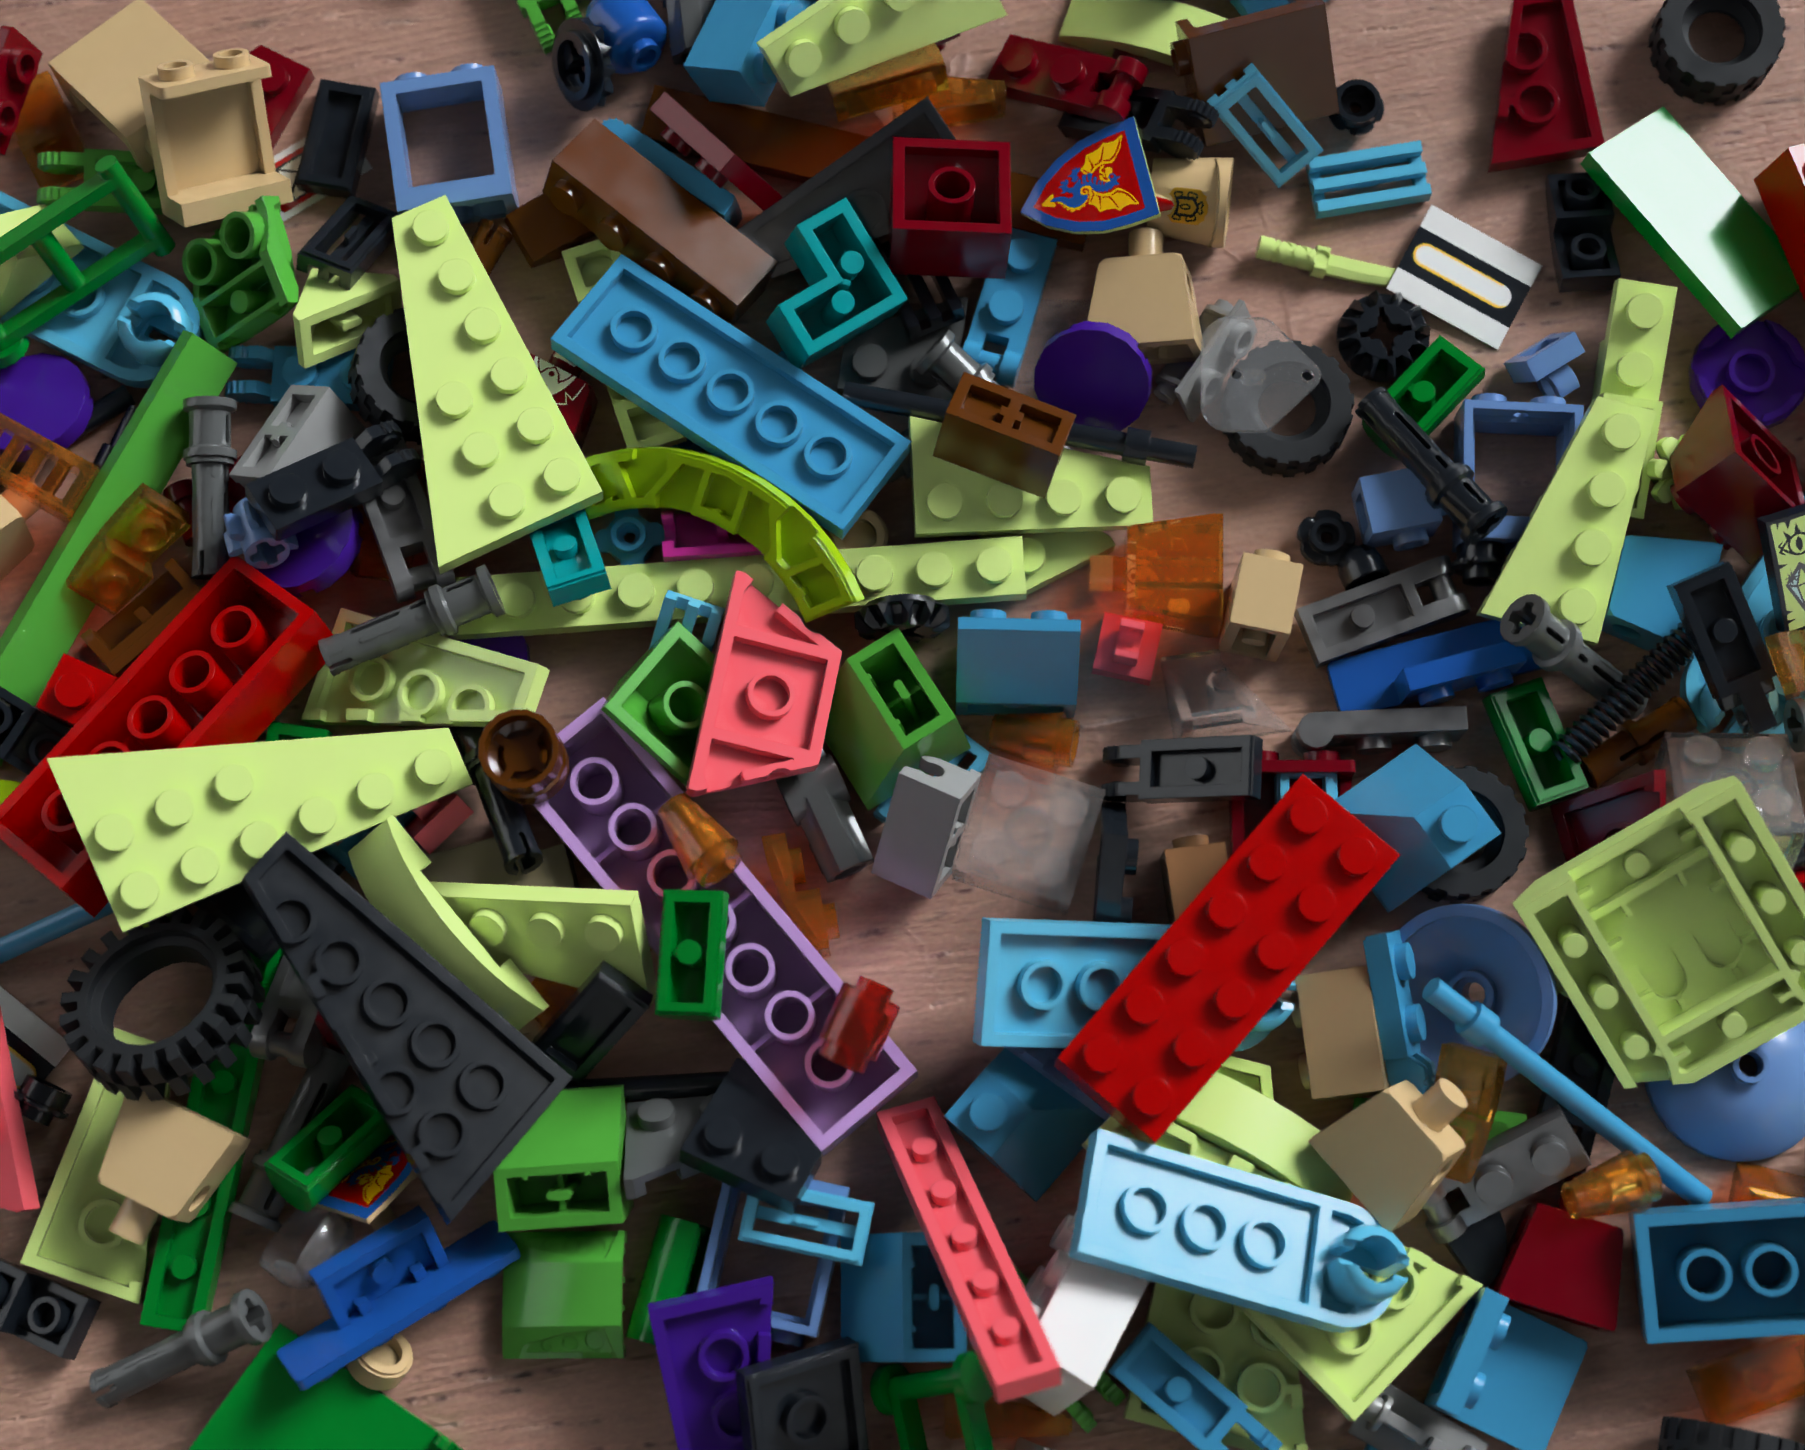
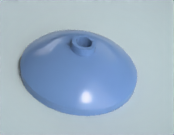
M1475 904L1440 906L1427 910L1409 920L1399 930L1402 943L1409 942L1414 954L1416 975L1414 979L1409 980L1413 1004L1419 1003L1424 1012L1427 1032L1426 1040L1419 1042L1421 1053L1435 1063L1436 1075H1434V1079H1447L1459 1090H1477L1501 1084L1520 1074L1486 1046L1476 1047L1455 1031V1022L1422 997V992L1432 979L1438 977L1472 1003L1473 1001L1469 996V988L1474 982L1480 984L1485 991V999L1482 1004L1499 1016L1500 1026L1539 1055L1545 1047L1554 1026L1557 1011V989L1552 968L1530 932L1510 916L1495 909Z
M1805 1021L1746 1054L1751 1056L1757 1064V1070L1753 1077L1742 1073L1739 1068V1060L1741 1058L1739 1057L1695 1083L1673 1085L1670 1080L1644 1082L1648 1098L1660 1121L1679 1141L1689 1148L1705 1156L1722 1161H1758L1773 1157L1793 1147L1805 1137Z

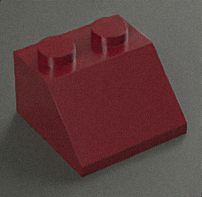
M893 137L888 267L891 272L903 275L1005 279L1012 237L1010 142Z
M1723 384L1713 390L1670 457L1674 484L1670 486V490L1675 501L1683 511L1689 515L1696 512L1707 522L1710 533L1717 543L1723 544V549L1730 550L1734 548L1751 564L1763 556L1757 518L1804 504L1805 499L1795 456Z

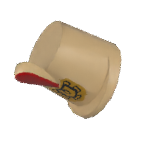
M1154 158L1151 180L1161 217L1147 221V227L1161 230L1164 237L1203 244L1213 248H1224L1230 212L1234 158H1198L1195 160L1187 158Z

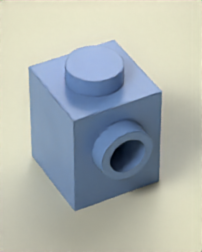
M1408 468L1359 477L1351 493L1362 543L1372 547L1393 544L1395 551H1405L1421 547L1429 542L1428 537H1432L1443 521L1442 516L1447 514L1441 508L1433 509L1429 505L1425 495L1426 488Z

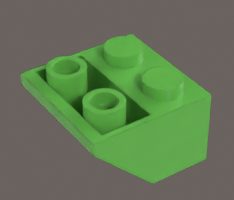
M899 628L894 629L850 656L841 666L836 679L824 740L868 811L892 797L898 774L905 766L921 770L919 768L921 756H932L949 762L971 748L956 716Z
M624 1085L563 1089L493 1172L499 1232L624 1223L634 1207V1199H626L624 1186L627 1122Z

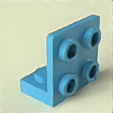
M1486 1287L1480 1288L1463 1308L1423 1404L1519 1450H1546L1587 1351L1588 1344L1579 1337L1508 1305L1509 1298Z

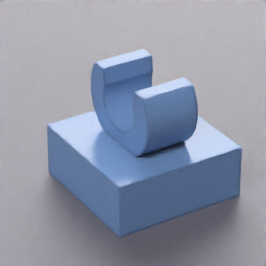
M1575 331L1553 333L1504 362V365L1514 383L1536 382L1543 396L1556 395L1563 398L1580 387L1575 373L1567 363L1585 353V350Z

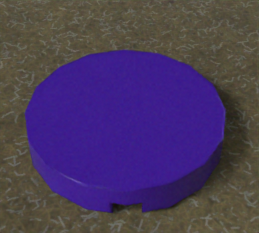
M1767 319L1763 322L1756 321L1732 339L1719 324L1715 325L1696 346L1688 367L1690 391L1700 410L1711 392L1723 384L1767 429L1783 423L1800 405L1805 396V352L1795 336L1782 325Z
M1083 321L1071 325L1070 329L1063 330L1058 335L1056 333L1046 342L1034 368V390L1039 401L1076 414L1074 423L1123 431L1139 418L1149 399L1152 387V368L1148 357L1145 359L1143 352L1138 348L1139 343L1128 332L1109 323Z
M39 353L24 356L13 365L0 369V455L7 460L23 463L39 461L38 455L46 454L49 451H52L54 455L69 448L85 431L93 414V399L90 396V385L76 365L63 356Z
M354 507L297 533L296 537L299 547L298 549L290 550L289 556L283 563L273 568L255 569L295 597H303L299 592H306L310 589L318 593L329 588L348 571L360 552L363 538L358 532L360 528L359 523L364 525L362 513L357 507Z

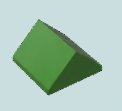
M677 621L618 680L601 710L686 786L715 655Z

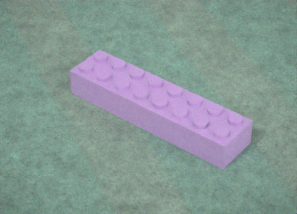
M602 697L558 733L569 756V775L563 788L549 800L532 805L602 889L638 891L649 946L658 957L663 889L725 891L729 894L721 1019L712 1022L811 1139L822 1155L825 1156L918 1077V1070L660 763L601 710L606 701Z

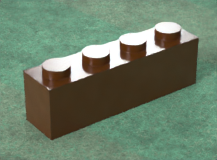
M595 118L551 162L542 193L550 198L559 211L576 218L595 233L599 241L608 249L623 254L732 326L764 293L778 261Z

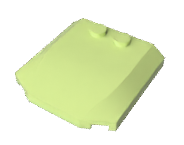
M1734 775L1697 786L1536 879L1512 903L1624 1089L1638 1088L1636 1083L1670 1080L1673 1085L1695 1083L1805 1021V891L1743 784Z

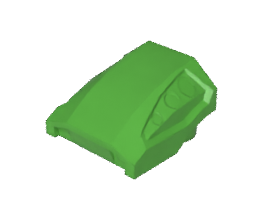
M261 196L255 200V204L248 207L249 210L247 212L234 211L229 213L223 219L220 229L214 231L215 234L209 239H193L186 245L183 251L182 266L186 277L193 283L192 294L194 298L192 301L199 311L200 326L207 343L222 353L229 351L231 346L235 347L248 341L285 316L298 303L299 287L295 279L291 247L280 215L279 196Z
M628 1231L506 1232L517 1244L521 1257L503 1268V1359L626 1358V1345L623 1343L625 1341V1334H623L622 1312H625V1305H622L623 1283H626V1277L623 1276V1258L626 1255L625 1244H628Z

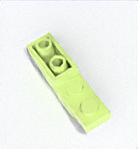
M1618 278L1614 281L1605 339L1600 342L1592 400L1600 396L1657 411L1630 518L1642 520L1645 515L1651 479L1647 475V464L1649 460L1654 459L1663 407V401H1659L1678 287Z

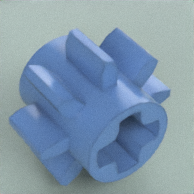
M246 497L235 505L233 514L230 513L223 516L227 530L223 533L228 555L234 557L244 554L247 564L254 568L268 569L276 567L287 559L290 550L298 549L299 547L296 534L281 541H276Z

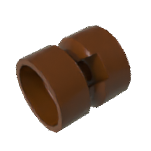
M511 709L497 715L485 726L478 741V758L483 771L507 799L520 804H539L551 799L563 788L569 775V756L556 730L542 715L528 709Z

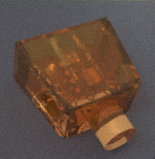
M1223 513L1135 524L1127 527L1124 538V556L1090 555L1089 591H1122L1123 616L1163 624L1162 629L1207 638H1217L1223 625Z

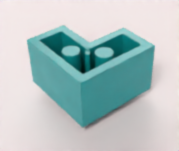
M846 197L796 225L784 243L810 287L778 304L766 323L790 363L799 369H803L891 318L908 300Z

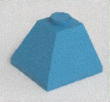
M1417 744L1411 746L1335 799L1400 854L1399 858L1371 889L1388 913L1501 834L1466 784Z
M1006 1048L992 1060L944 1115L947 1124L1035 1202L1040 1199L1082 1150L1083 1147L1081 1145L1089 1138V1135L1106 1121Z

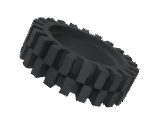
M186 907L174 911L171 920L165 915L149 922V927L144 928L141 925L127 931L128 936L121 940H118L110 930L100 938L108 950L103 955H100L89 948L81 957V960L90 971L86 973L72 970L67 982L75 992H62L60 1005L67 1013L59 1015L60 1027L66 1033L63 1037L67 1045L98 1083L101 1082L106 1090L115 1095L121 1091L127 1099L139 1101L144 1091L151 1101L164 1100L166 1084L171 1087L177 1096L191 1092L188 1082L189 1076L195 1074L203 1085L215 1079L216 1077L208 1065L217 1059L228 1069L237 1060L229 1048L230 1044L233 1042L247 1048L253 1039V1035L245 1024L260 1025L263 1013L256 1003L265 1002V990L260 984V981H263V977L255 961L226 922L219 917L214 921L209 912L200 909L197 910L193 917ZM182 962L198 963L212 970L213 986L210 997L202 1011L187 1026L174 1035L153 1044L133 1045L115 1039L113 1021L117 1008L123 998L138 982L159 969Z

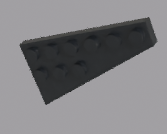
M285 832L249 870L241 883L446 1225H448L573 1077L288 832Z

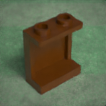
M1288 0L1286 5L1201 27H1193L1188 19L1175 22L1178 40L1170 43V52L1177 76H1184L1187 95H1183L1184 97H1191L1194 100L1197 98L1207 103V100L1214 94L1218 97L1227 90L1225 85L1233 78L1236 81L1241 79L1245 75L1243 69L1253 63L1301 123L1339 113L1327 13L1323 0ZM1256 86L1247 93L1275 129L1288 126ZM1238 102L1229 108L1231 113L1251 136L1263 133ZM1219 117L1214 127L1210 129L1194 128L1184 124L1187 131L1194 129L1205 147L1237 140Z

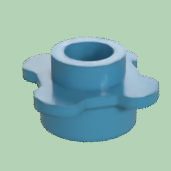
M638 508L616 511L615 518L606 529L598 530L594 537L599 552L610 553L621 565L645 564V561L651 557L654 548L662 545V541L665 540L662 525L657 522H648L639 515ZM628 533L635 535V540L631 543L624 540L625 535Z

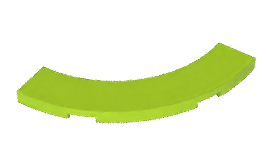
M662 446L625 448L585 458L603 491V500L584 508L589 520L626 509L672 508L690 512L691 515L714 523L733 535L739 534L764 555L763 559L783 581L792 595L805 623L865 599L848 564L818 523L790 496L748 469L711 454L685 448Z

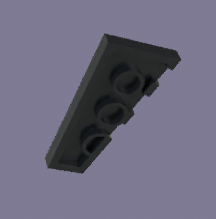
M925 97L738 229L739 232L778 261L771 278L798 269V266L784 245L796 225L845 197L872 240L889 234L893 137L956 140L928 97Z

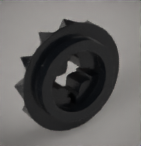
M589 17L569 18L563 21L555 34L552 49V66L556 82L566 100L580 111H590L605 107L606 97L614 92V86L610 77L616 72V68L611 64L610 54L613 49L604 43L603 28L594 26Z
M1375 290L1369 296L1359 300L1354 299L1344 312L1337 328V346L1346 365L1359 376L1375 382H1393L1429 347L1431 326L1426 324L1420 305L1414 306L1406 301L1401 292L1390 295L1380 294ZM1380 316L1382 317V322H1386L1388 330H1398L1399 333H1402V335L1394 337L1389 356L1387 349L1383 348V343L1380 339L1366 337L1375 332Z
M895 594L879 597L868 602L865 607L855 612L854 623L859 636L866 640L877 641L894 629L899 628L907 642L919 643L921 639L937 637L950 627V611L948 606L937 602L930 596Z

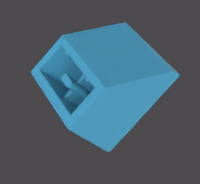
M977 609L970 612V617H958L955 715L1074 718L1078 694L1081 620L1067 619V613L1056 610L1035 611L1031 613V619L1007 618V613L998 609Z
M923 1232L869 1234L862 1267L841 1262V1338L848 1336L858 1342L860 1362H954L959 1354L967 1352V1332ZM841 1236V1249L852 1251L854 1239Z

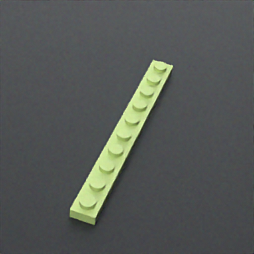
M1022 536L838 549L851 569L865 599L829 614L856 612L876 598L895 594L926 595L945 605L1027 600ZM764 555L605 566L612 589L553 607L542 571L491 575L503 603L505 614L496 617L490 613L459 626L457 634L450 637L448 635L442 637L464 640L656 627L663 600L668 590L726 609L732 578L736 570L745 572L754 580L751 585L778 607L783 603L798 616H802L783 581L763 559ZM455 577L456 582H458V581H460V580H463V579H465V578H468V577ZM675 608L670 626L677 621L682 624L685 610ZM698 615L695 624L707 623L709 618Z

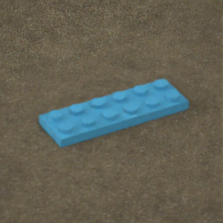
M623 254L617 258L550 338L553 351L710 454L738 464L767 480L790 496L820 526L842 540L911 450L912 441Z

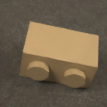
M1257 549L1254 551V554L1243 552L1230 586L1218 647L1219 651L1272 662L1277 661L1291 634L1304 564L1290 562L1288 554L1272 549Z
M1367 965L1297 976V992H1292L1290 996V1001L1295 1003V1009L1291 1014L1295 1026L1298 1029H1303L1306 1052L1299 1055V1073L1303 1087L1306 1090L1311 1089L1312 1099L1335 1101L1372 1096L1391 1087L1392 1085H1389L1386 1065L1382 1054Z

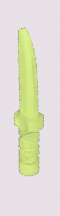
M1263 235L1259 238L1255 258L1271 260L1274 263L1310 271L1309 276L1323 279L1324 276L1380 287H1387L1396 271V268L1330 254L1331 248L1317 245L1315 249H1312L1311 247L1297 246L1295 243L1282 242L1279 239L1275 240V238Z

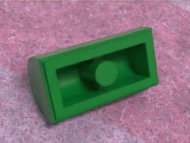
M1439 335L1387 391L1397 401L1398 405L1429 436L1484 379L1485 368ZM1362 420V426L1374 444L1390 457L1399 460L1372 428Z
M1542 677L1489 694L1482 700L1529 812L1554 805L1589 788L1580 764L1574 763L1563 749L1558 746V750L1564 757L1561 761L1557 759L1552 751L1551 742L1558 741V735L1565 734V730ZM1564 740L1566 745L1573 750L1571 744L1568 741Z
M663 889L655 1015L669 1019L690 1021H717L721 1019L729 894L727 892Z
M351 1084L266 1161L264 1167L276 1191L296 1209L309 1212L381 1146L392 1133L368 1093Z
M660 1214L626 1337L655 1345L648 1313V1303L696 1293L711 1228Z

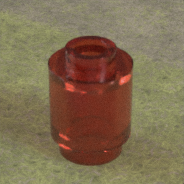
M859 976L856 985L843 982L819 1035V1038L824 1042L818 1055L841 1067L864 1075L869 1063L877 1062L899 1013L900 1007L890 1002L894 991L862 976Z

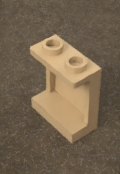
M135 0L49 61L48 64L68 101L80 112L88 108L129 148L137 165L145 173H148L154 169L138 77L158 73L157 66L168 61L189 60L193 62V65L210 61L144 0Z
M233 48L221 50L213 54L214 61L193 65V62L189 60L164 62L157 66L158 73L138 77L162 212L165 216L183 227L223 219L234 211L247 212L249 210L248 207L255 204V200L261 196H279L280 205L294 202L290 179L276 172L261 82V79L272 76L269 63L249 54L247 49Z

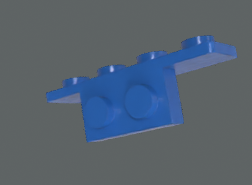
M1489 620L1331 661L1326 667V672L1338 711L1392 709L1418 701L1420 707H1430L1455 698V692L1476 686L1478 692L1492 691L1513 683L1514 676L1541 670L1542 668L1535 664L1532 653L1525 647H1515L1503 639L1500 633V621Z
M418 1205L308 1271L331 1318L277 1351V1356L298 1388L306 1390L318 1382L329 1379L340 1368L371 1349L386 1344L394 1335L428 1314L441 1310L449 1301L483 1280L496 1276L503 1268L521 1257L519 1248L506 1232L498 1231V1223L492 1220L443 1249L429 1216Z

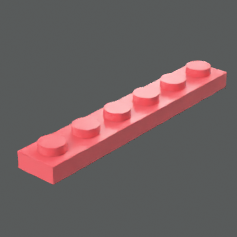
M935 1096L876 1112L880 1136L997 1403L1062 1385L1061 1366L951 1130L944 1119Z

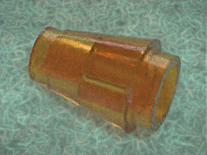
M1065 712L1007 715L995 713L990 727L989 748L1001 750L1003 753L1053 771H1057L1059 766L1072 768L1078 750L1080 722L1079 720L1067 719Z
M680 793L672 797L658 810L657 815L663 822V827L687 878L696 879L702 887H709L725 879L739 866L742 856L736 850L738 840L693 801L687 793Z
M1624 1150L1575 1177L1572 1181L1563 1183L1561 1193L1568 1213L1577 1220L1584 1217L1648 1211L1652 1202L1661 1199L1663 1187L1659 1171L1648 1154L1645 1152L1633 1154L1628 1150Z

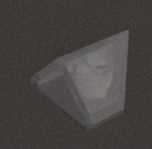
M1219 649L1160 657L1173 738L1250 734L1263 736L1292 731L1222 662Z

